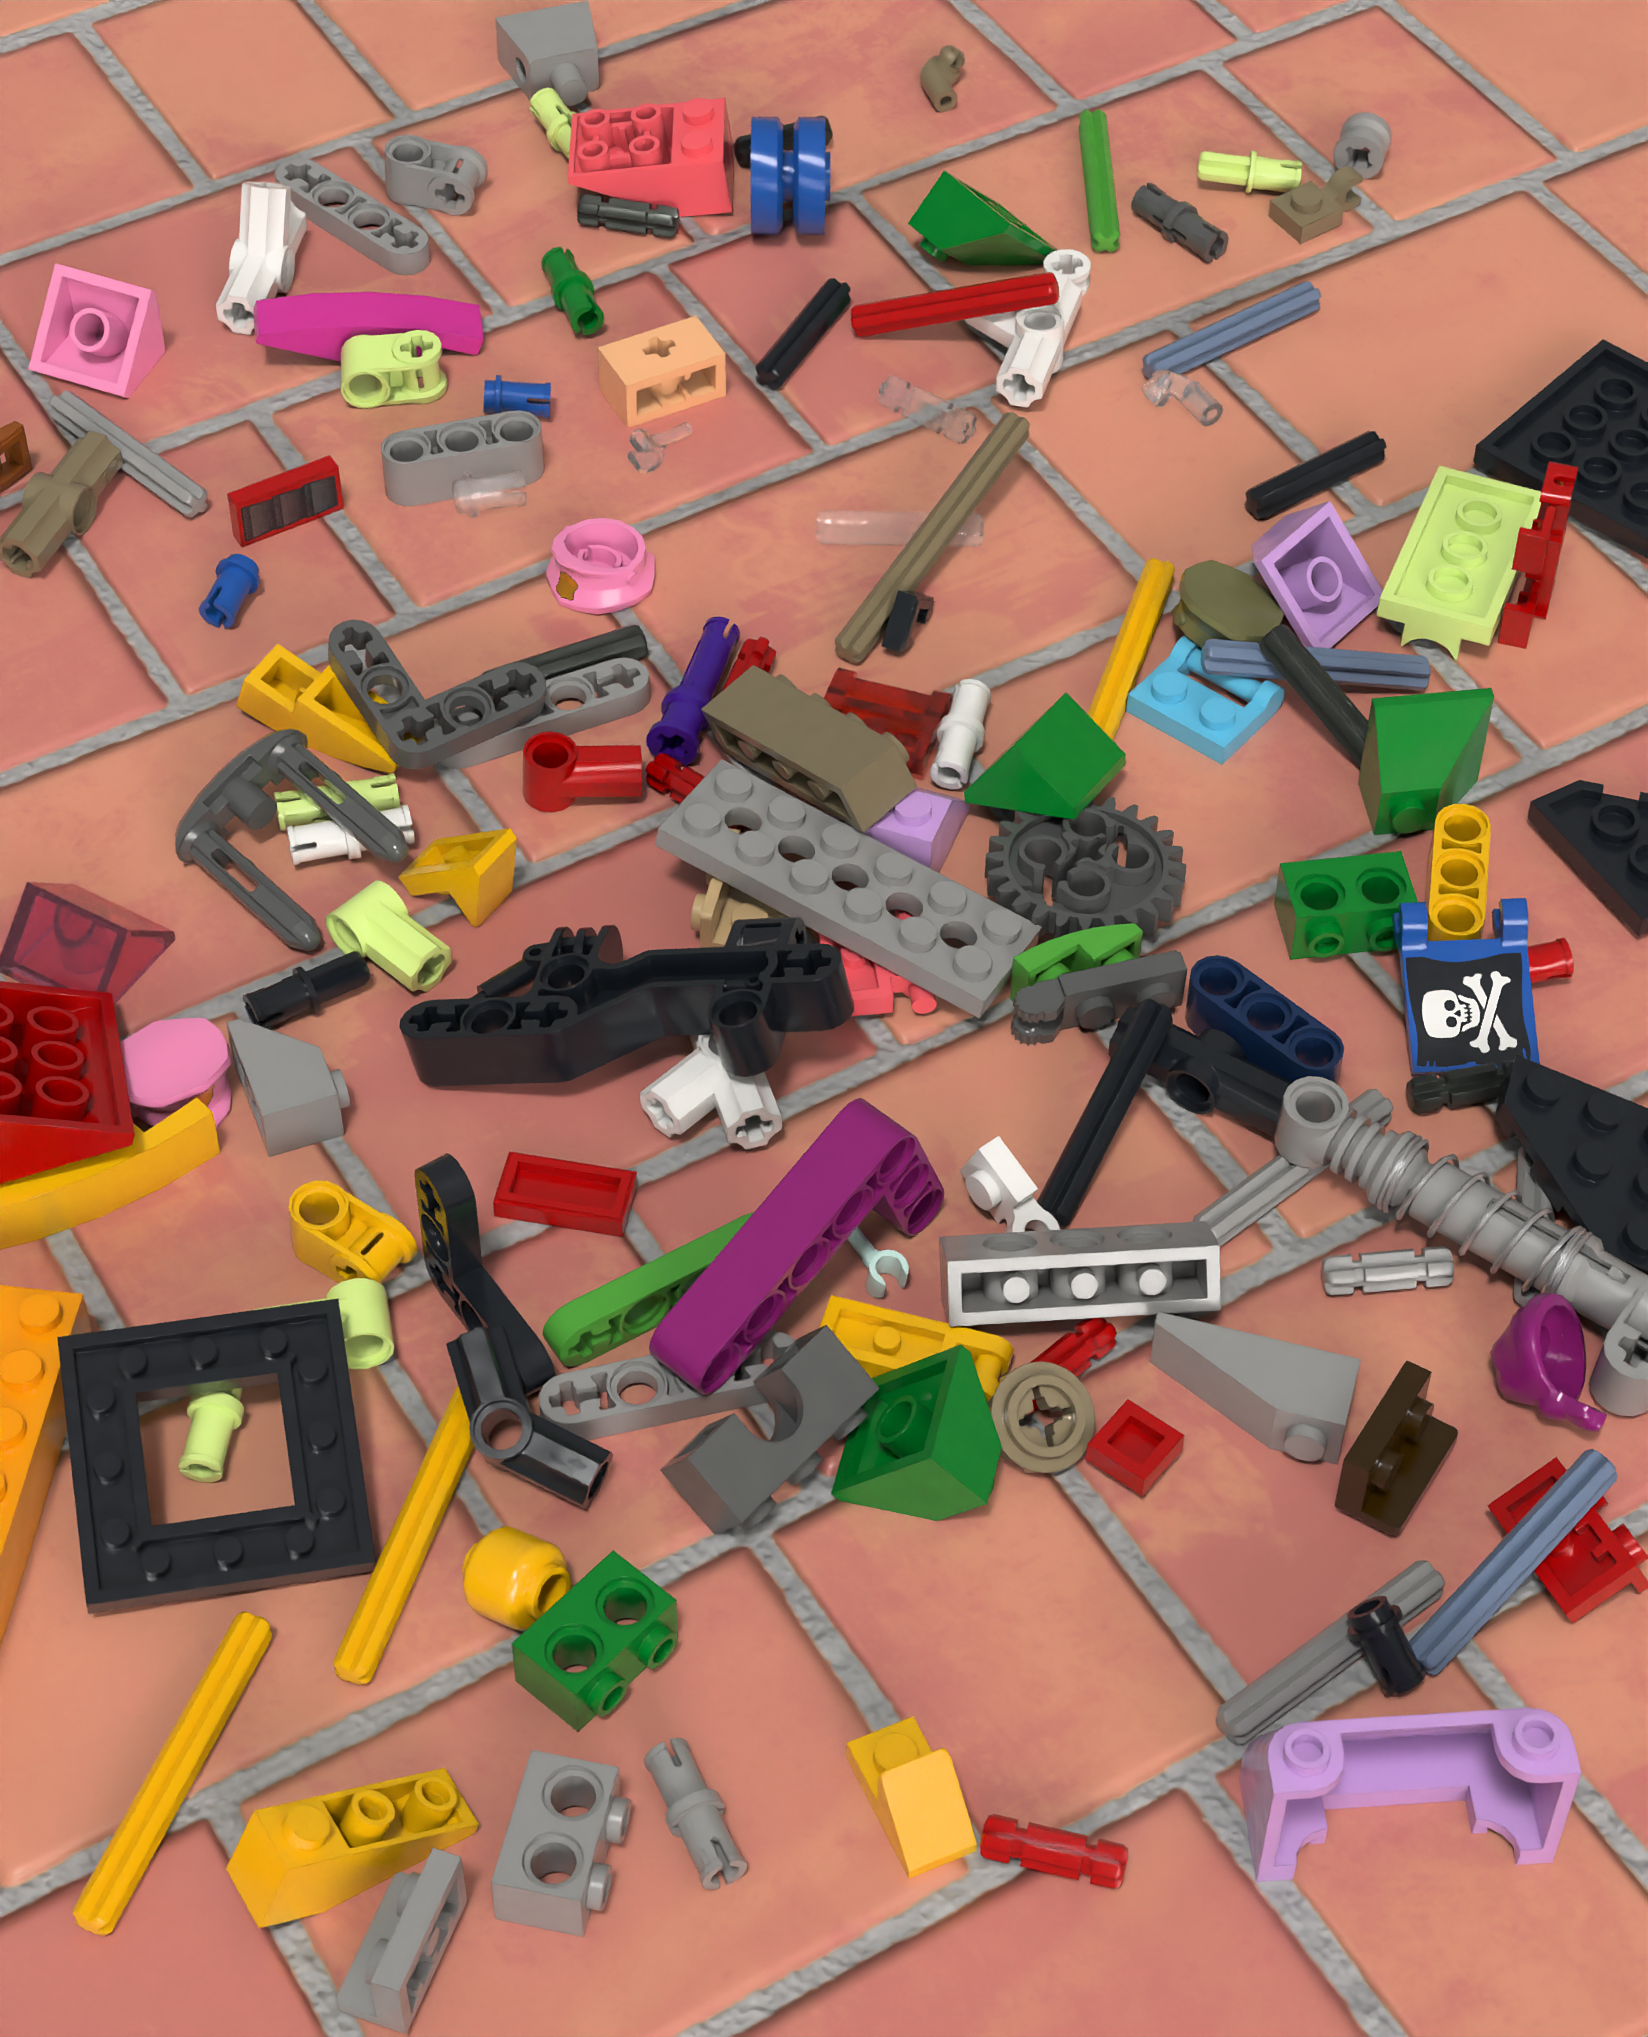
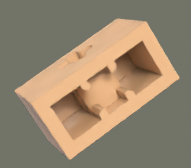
M697 316L598 347L600 391L627 428L726 396L725 352Z

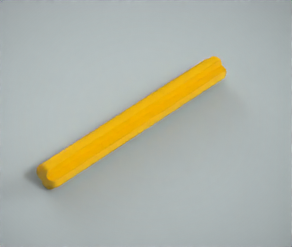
M1155 557L1145 563L1087 713L1113 741L1127 706V696L1134 688L1174 582L1173 574L1175 567L1169 560L1161 562Z
M459 1386L455 1388L333 1659L335 1675L343 1681L365 1685L372 1679L473 1450L474 1444L470 1438V1422Z
M247 1611L241 1612L234 1617L73 1907L75 1923L83 1930L91 1931L99 1936H105L112 1932L272 1639L270 1623L265 1618L255 1616Z

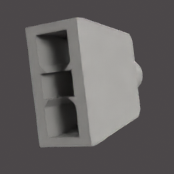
M587 0L495 18L498 61L529 100L539 90L552 88L559 94L565 105L574 106L581 103L586 98L588 92L595 91L599 87L598 49Z

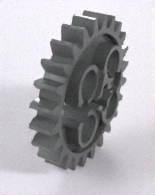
M1109 797L1102 806L1094 805L1092 800L1075 819L1035 813L1033 815L1028 812L1015 811L1014 823L1001 821L999 823V836H991L989 839V852L986 853L984 876L987 879V895L996 897L997 904L1026 918L1032 924L1041 926L1042 930L1039 938L1047 932L1054 934V938L1089 928L1135 923L1144 933L1153 936L1157 933L1158 920L1170 922L1172 920L1173 907H1180L1186 875V864L1182 863L1183 848L1182 846H1172L1174 836L1172 830L1157 831V816L1147 817L1142 820L1137 819L1138 805L1135 804L1123 811L1116 810L1114 797ZM1117 837L1122 838L1123 842H1126L1125 868L1117 864L1119 845L1114 842L1117 841ZM1044 874L1053 878L1051 897L1056 902H1053L1052 906L1047 905V901H1043Z

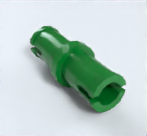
M562 247L549 250L542 258L541 267L552 285L550 291L554 303L559 309L566 312L570 325L576 333L579 334L580 330H582L583 335L595 333L603 325L604 313L593 297L594 286L591 279L586 273L579 270L575 257L569 249L566 248L565 253Z

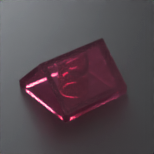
M27 882L0 955V973L24 984L112 993L115 1005L176 940L175 933L76 884Z

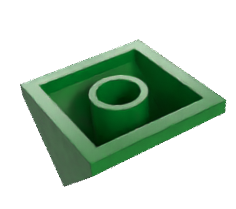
M1066 692L964 791L965 803L1075 819L1126 765V756L1122 749Z

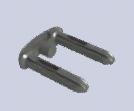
M286 729L265 735L240 752L217 772L196 796L179 821L175 833V850L179 860L184 863H198L288 946L311 951L317 948L321 942V934L316 920L259 870L251 860L246 858L225 839L229 833L224 826L237 816L252 830L265 827L275 816L277 803L262 789L270 781L277 786L286 778L379 860L394 863L401 862L408 855L409 847L401 829L346 783L338 773L331 770L307 749L308 740L304 733L295 729ZM316 777L320 778L340 795L344 802L341 804L335 803L311 781ZM227 864H233L258 887L252 892L248 891L224 867Z

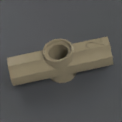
M88 431L85 437L77 439L51 474L38 472L30 478L23 494L21 512L0 537V561L4 562L13 574L31 578L35 572H41L70 533L80 536L89 530L96 515L97 498L123 465L121 450L115 447L106 435Z

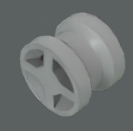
M1367 112L1356 113L1347 118L1342 126L1340 139L1334 148L1333 158L1336 166L1339 169L1351 166L1363 176V179L1371 178L1378 174L1383 167L1386 152L1391 144L1392 132L1390 126L1383 118ZM1366 147L1369 151H1363L1362 149Z

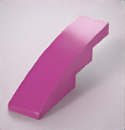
M379 292L311 293L256 300L253 308L256 344L340 362L341 348L344 343L350 338L359 335L375 336L426 330L439 337L442 348L476 356L484 341L479 305L429 296ZM420 346L416 347L417 357L422 355Z

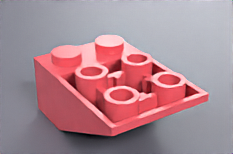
M695 98L687 102L660 105L646 103L632 108L613 110L592 109L584 113L572 114L567 177L569 184L618 199L651 203V209L657 210V205L676 207L679 210L680 217L732 212L734 148L725 98Z

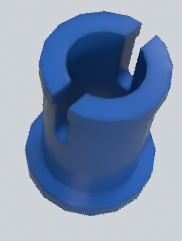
M496 375V380H485L483 413L497 414L508 411H525L535 416L549 418L550 401L528 399L550 400L551 383L502 381V375Z
M232 554L228 558L219 561L215 570L217 579L206 599L202 601L199 607V613L202 618L214 627L220 628L222 624L224 628L231 627L247 595L256 592L259 587L260 578L257 564L249 557L241 554Z

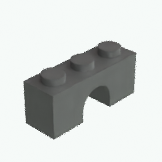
M827 1325L798 1338L753 1381L773 1408L775 1427L769 1441L762 1440L752 1434L737 1415L733 1413L703 1428L660 1470L713 1534L740 1525L746 1531L759 1523L776 1506L777 1503L771 1495L785 1481L790 1485H794L806 1477L822 1461V1457L817 1450L831 1436L835 1441L842 1439L866 1418L867 1413L861 1406L880 1388Z

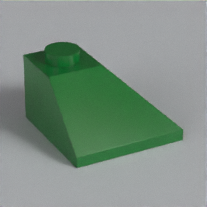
M943 171L908 222L911 227L924 236L919 245L944 263L949 256H952L968 266L1044 265L1046 256L1053 251H1057L1055 247L1000 203L946 171Z
M1492 688L1372 698L1358 785L1374 835L1433 830L1438 812L1446 806L1457 804L1478 781L1494 701Z
M960 1344L871 1378L880 1389L861 1406L867 1413V1416L847 1435L831 1494L842 1502L933 1521H939L986 1505L994 1487V1476L1002 1445L970 1351Z

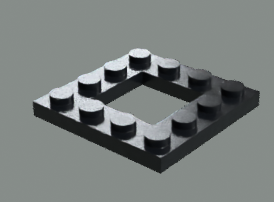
M338 1299L57 1337L88 1614L366 1573L374 1570L376 1561ZM278 1383L295 1505L152 1526L138 1402Z

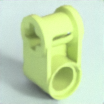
M414 330L399 334L359 335L350 338L341 348V394L344 400L355 407L369 409L384 405L427 404L440 399L446 393L448 384L445 373L439 368L438 360L442 354V345L439 337L426 330ZM417 346L421 347L422 357H417ZM419 377H423L424 388L419 387Z

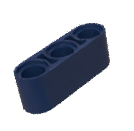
M1219 955L1208 956L1195 963L1191 968L1185 1012L1187 1026L1194 1034L1198 1036L1205 1029H1216L1225 1032L1242 1046L1248 1061L1291 1082L1307 1076L1323 1077L1338 1085L1344 1046L1342 1040L1335 1032L1239 962L1229 957Z

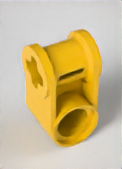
M319 1180L308 1182L297 1188L289 1199V1220L292 1248L295 1256L302 1263L315 1268L337 1283L355 1278H366L381 1284L399 1263L406 1264L417 1255L418 1247L416 1241L401 1222L386 1213L375 1210L344 1191L337 1184Z

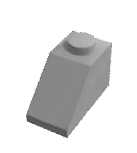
M241 1019L226 1022L233 1064L269 1157L344 1135L341 1109L350 1106L348 1089L340 1069L329 1072L320 1047Z

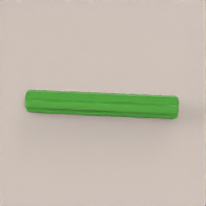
M1086 109L1079 115L1080 124L1078 127L1091 246L1098 253L1104 250L1112 253L1119 247L1120 229L1107 116L1100 109L1094 112Z

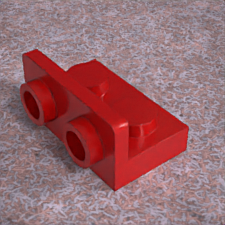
M1555 1457L1487 1506L1508 1534L1567 1470L1559 1459ZM1603 1496L1534 1570L1572 1624L1630 1583L1633 1584L1639 1594L1648 1588V1580L1638 1567L1648 1559V1556L1624 1523L1611 1531L1598 1513V1511L1608 1505Z

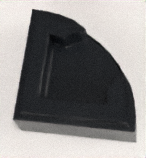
M898 590L881 646L897 652H903L911 647L914 643L911 635L915 622L926 624L935 602L933 601L934 597L916 591Z

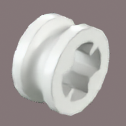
M1061 249L1053 251L1046 256L1043 265L1044 273L1051 272L1069 275L1071 281L1082 289V296L1087 293L1090 285L1091 262L1086 255L1071 249Z

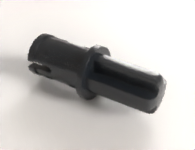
M353 951L308 971L298 966L293 969V975L268 987H263L243 995V1002L246 1004L245 1009L251 1023L268 1029L280 1024L282 1021L308 1011L312 1015L319 1013L321 1003L365 985L370 979V972L362 955L357 951Z

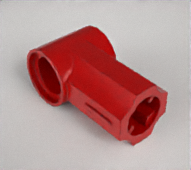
M551 731L538 733L528 739L523 749L524 799L532 808L539 811L557 812L569 807L576 797H642L641 745L576 746L570 737L562 733Z

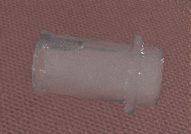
M521 470L474 478L469 472L464 473L462 479L453 480L452 492L457 513H467L470 518L477 517L478 511L517 505L519 507L525 506L527 502L526 492H520V489H513L526 487Z

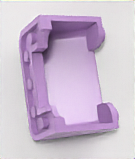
M1514 1708L1298 1722L1262 1734L1248 1744L1243 1753L1240 1768V1787L1256 1882L1293 1880L1297 1855L1301 1848L1308 1842L1310 1844L1325 1843L1328 1830L1324 1811L1326 1809L1465 1801L1472 1834L1487 1833L1488 1828L1502 1834L1514 1847L1513 1854L1516 1865L1553 1863L1581 1776V1769L1571 1732L1558 1716L1544 1709Z

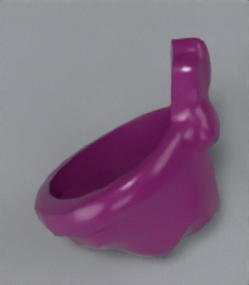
M1547 1292L1538 1293L1529 1299L1525 1306L1520 1307L1514 1313L1507 1328L1493 1344L1490 1351L1491 1359L1496 1368V1381L1502 1396L1509 1400L1538 1407L1540 1414L1550 1420H1568L1583 1430L1598 1432L1604 1425L1607 1414L1578 1401L1586 1376V1348L1580 1319L1571 1303L1562 1295Z

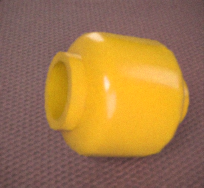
M503 1526L490 1531L469 1549L463 1561V1589L466 1602L476 1613L512 1629L520 1631L528 1629L571 1588L570 1574L567 1569L565 1556L561 1550L549 1541L514 1527Z

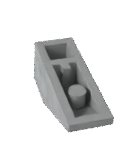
M1157 1313L1150 1363L1268 1448L1289 1453L1300 1460H1320L1338 1464L1361 1359L1167 1313Z

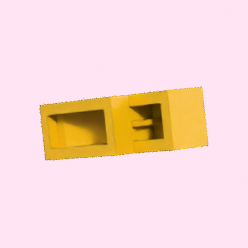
M277 644L243 680L236 707L275 731L286 729L299 730L307 737V747L364 768L394 773L399 767L389 757L331 670L330 665L320 673L296 655ZM369 690L368 695L373 701L380 704H389ZM411 732L404 734V741L413 739L417 745L425 738V736L415 738Z

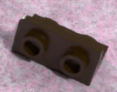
M1408 1360L1400 1369L1345 1456L1334 1505L1394 1536L1402 1532L1454 1447L1458 1436V1430L1455 1427L1431 1416L1434 1404L1427 1401L1426 1396L1432 1372Z

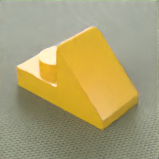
M511 828L435 839L398 877L411 896L439 893L441 896L451 894L470 924L474 927H479L512 891L517 837Z
M914 1716L846 1742V1758L908 1879L976 1852L977 1842L952 1759L946 1748H940L932 1752Z

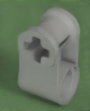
M407 134L396 136L385 144L386 193L388 198L401 205H414L442 211L449 215H461L471 208L475 197L474 189L479 187L487 177L488 166L483 156L476 150L466 146L449 145ZM462 160L460 168H457L458 162ZM456 193H459V198L456 201H454L453 199Z

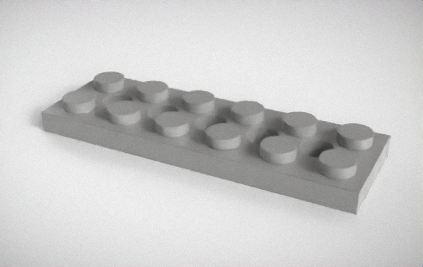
M723 759L715 765L658 828L655 846L788 917H800L805 926L978 1018L982 1016L1012 977L1013 957L1036 946L1042 930L1041 926L1032 924L1026 918ZM743 825L753 831L739 834L729 829L728 826ZM796 853L806 859L791 862L781 854ZM848 881L858 885L860 888L847 891L838 887L835 882ZM894 909L904 910L911 913L913 917L902 920L894 917L888 911ZM956 938L964 941L968 946L961 947L960 949L953 948L947 945L943 939Z

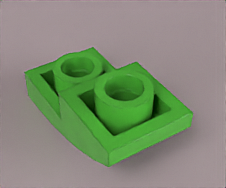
M1135 923L1094 927L1051 939L1013 957L1010 999L1014 1000L1016 992L1020 991V987L1034 986V983L1056 979L1058 975L1140 958L1143 930Z

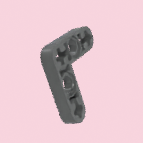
M363 620L344 621L335 626L329 635L328 662L331 670L389 757L397 765L406 769L418 770L429 767L533 720L544 708L546 680L543 673L531 664L525 662L505 664L425 700L385 639L372 624ZM352 644L356 650L365 649V664L368 669L362 672L363 662L353 650L345 652L346 645ZM383 684L395 687L401 696L393 703L380 704L373 701L369 697L368 692L373 687ZM515 686L519 692L529 690V697L522 698L517 692L508 695V689ZM500 703L499 711L497 712L494 705ZM460 706H472L482 713L483 718L477 724L462 725L457 723L450 713ZM434 719L439 721V726L434 727ZM411 732L415 738L425 736L424 744L417 745L413 739L404 741V734Z

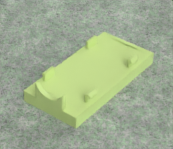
M1443 466L1438 467L1379 599L1378 617L1404 623L1400 646L1403 647L1407 642L1415 639L1433 640L1447 648L1452 654L1454 661H1457L1462 639L1487 646L1490 645L1503 614L1505 603L1508 602L1520 571L1511 570L1520 527L1532 529L1533 519H1537L1541 502H1539L1541 491Z

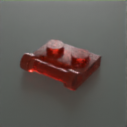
M837 668L824 699L833 709L844 715L849 712L854 713L868 728L881 735L884 732H889L895 736L909 754L910 759L906 762L910 773L922 776L937 742L939 723L944 716L948 715L953 695L952 693L934 690L930 695L857 678L856 671Z

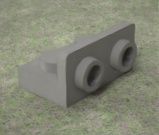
M432 1848L421 1874L417 1872H411L410 1874L398 1872L393 1876L336 1996L339 2011L404 2034L407 2033L467 1902L462 1858L460 1856Z

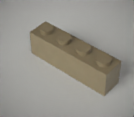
M752 665L701 709L724 753L862 833L866 832L917 787L906 765V762L910 759L909 754L895 736L889 732H884L882 735L868 728L854 713L842 714L833 709L817 693L809 696L798 690L784 675L779 674L775 677Z

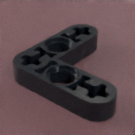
M446 1153L415 1169L414 1172L425 1265L435 1288L468 1332L481 1327L488 1328L500 1325L505 1327L527 1397L542 1389L548 1380L556 1376L554 1366L538 1336L482 1266L475 1194L459 1162L452 1155Z

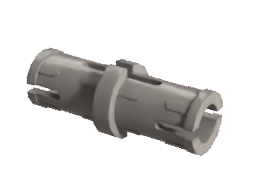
M670 1739V1745L675 1753L672 1757H670L664 1741L657 1744L646 1754L644 1764L647 1770L651 1772L668 1808L665 1820L672 1835L682 1837L698 1870L699 1878L704 1888L708 1890L720 1888V1882L716 1875L718 1871L721 1872L726 1885L732 1884L745 1873L747 1864L744 1857L740 1855L722 1818L725 1806L719 1793L707 1788L690 1753V1746L685 1739Z

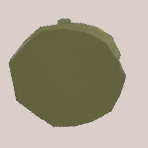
M1214 560L1200 562L1185 569L1179 584L1181 599L1171 613L1175 624L1180 627L1190 640L1201 648L1204 642L1209 639L1260 643L1270 630L1281 625L1284 617V612L1278 602L1265 587L1250 575Z

